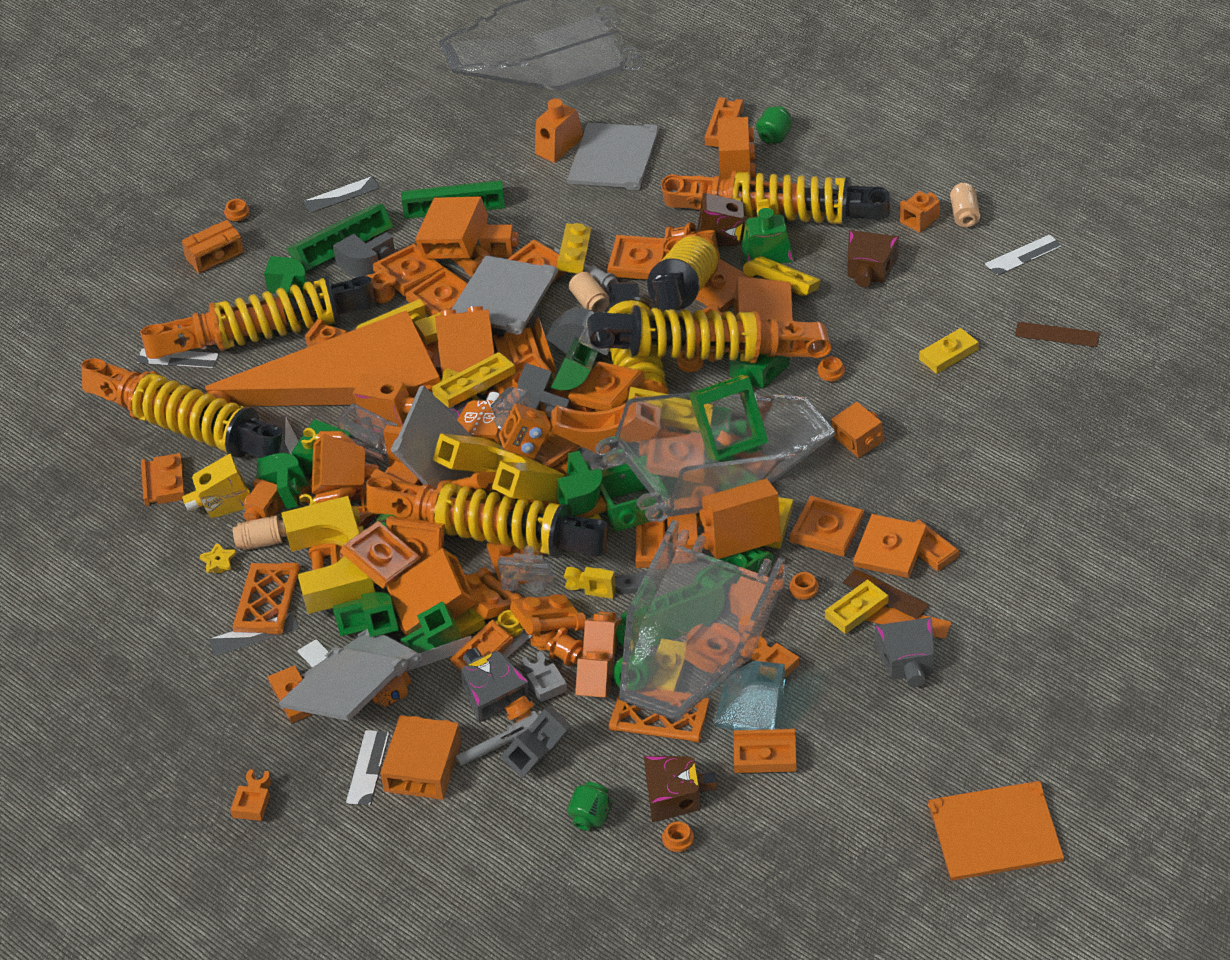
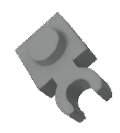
M536 652L537 663H530L526 657L522 659L524 671L527 673V681L540 702L568 691L567 683L555 664L552 663L546 666L545 656L542 652Z

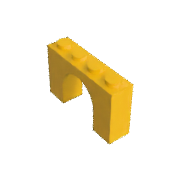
M440 433L432 459L453 470L497 472L492 489L516 499L526 498L529 500L557 502V479L565 477V474L526 456L506 451L502 445L482 437Z
M348 496L281 513L291 552L320 544L343 546L364 531L363 526L357 527L356 523L361 522L357 506L351 507ZM345 556L330 566L298 574L308 614L333 608V605L361 599V594L375 592L374 585L376 583Z

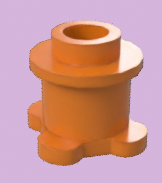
M381 268L376 273L367 275L372 279L376 302L387 303L394 298L395 289L392 285L396 284V277L391 276L387 269Z
M561 627L555 637L548 642L546 649L550 652L549 657L554 660L559 657L569 667L577 664L578 658L583 656L584 642L581 639L575 640L568 636V629Z

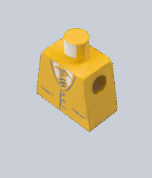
M230 453L193 474L192 479L196 491L182 496L188 511L204 506L209 517L216 518L244 510V501L250 491Z

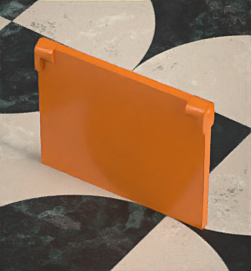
M1040 781L928 800V807L934 821L951 881L1064 861Z

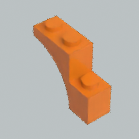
M636 395L619 407L599 412L576 411L557 405L551 412L550 432L596 454L615 435L640 446L658 428L659 407Z
M599 611L594 613L593 617L585 620L583 656L577 660L575 695L607 697L610 695L613 662L618 642L616 629L622 618L616 617V612Z

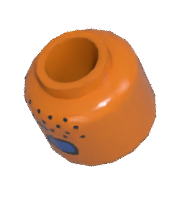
M405 670L399 677H394L372 698L374 704L380 703L382 706L387 707L408 696L407 685L412 683L407 671Z

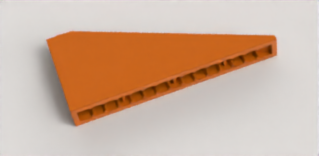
M406 310L206 385L205 389L206 392L218 390L226 393L231 398V403H236L238 406L357 405L353 391L363 374L402 381L407 388L409 396L415 398L420 386H425L433 393L432 386L441 381Z

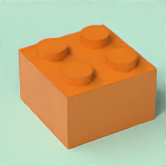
M748 117L718 118L719 167L722 179L730 178L733 170L748 172L750 180L751 178H756L755 163H750L755 162L754 143H749L754 142V127H748Z

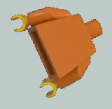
M306 428L303 431L304 436L312 438L310 440H302L301 442L304 448L313 449L312 494H316V496L312 498L308 494H303L299 497V501L305 502L308 500L310 505L345 496L350 498L364 485V480L371 479L375 469L379 470L378 465L365 463V449L357 445L344 432L320 431L316 434L312 428Z

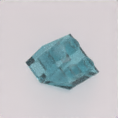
M754 660L727 675L714 727L735 730L776 729L785 691V664Z

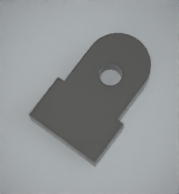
M650 571L621 575L615 580L616 591L621 594L652 593Z

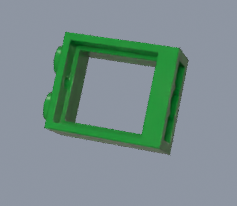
M739 375L689 393L708 458L715 461L718 460L719 463H725L735 459L734 454L745 451V454L757 452L762 449L761 445L769 442L748 376ZM740 393L752 435L716 447L704 404Z
M646 458L601 470L602 483L600 495L606 503L605 514L615 532L667 517V496L657 477L644 475ZM646 489L649 493V496L614 505L611 498Z

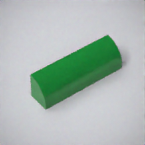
M502 180L401 191L404 219L425 217L434 198L481 197L486 210L505 208Z
M372 204L286 247L290 257L299 261L304 266L305 271L335 257L333 245L350 235L355 234L364 242L394 226L384 204Z
M575 337L551 387L558 390H569L582 384L591 371L599 349Z

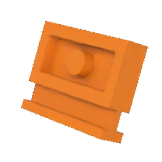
M530 327L525 328L521 334L507 332L504 333L505 336L497 338V335L493 336L496 352H500L513 364L535 351L539 355Z
M181 453L153 457V461L147 462L145 459H141L145 506H150L151 502L163 504L183 500L182 496L185 495Z
M795 729L733 730L734 773L796 772Z

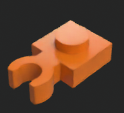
M761 636L755 637L757 649L751 648L749 645L745 646V656L750 660L757 661V668L779 683L800 665L797 655L778 643H775L770 648L767 646V641Z
M250 769L246 774L248 786H238L230 812L232 818L262 821L270 799L268 788L271 785L269 771H265L261 779L255 780L254 770Z

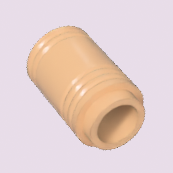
M968 183L955 185L950 193L955 223L961 227L974 226L980 220L976 190Z
M581 272L571 279L569 290L585 309L594 313L605 311L610 304L609 296L590 273Z
M277 515L238 523V526L233 527L236 548H242L243 551L283 543V537L287 536L284 522L279 520Z

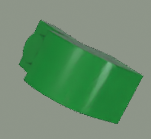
M270 256L264 272L267 291L276 293L278 288H283L290 298V287L297 285L303 294V286L307 282L304 266L293 258Z
M580 451L568 453V476L557 479L556 499L559 504H568L572 515L577 516L587 513L597 506L600 500L602 471L600 468L591 470L589 462L584 461Z
M277 453L257 459V479L277 484V491L286 508L297 507L298 494H301V487L309 485L297 458L288 453Z
M387 593L361 594V599L333 605L340 636L368 629L370 637L399 630L391 596Z
M442 601L417 615L422 627L400 640L402 645L417 653H422L462 639V636L451 610Z

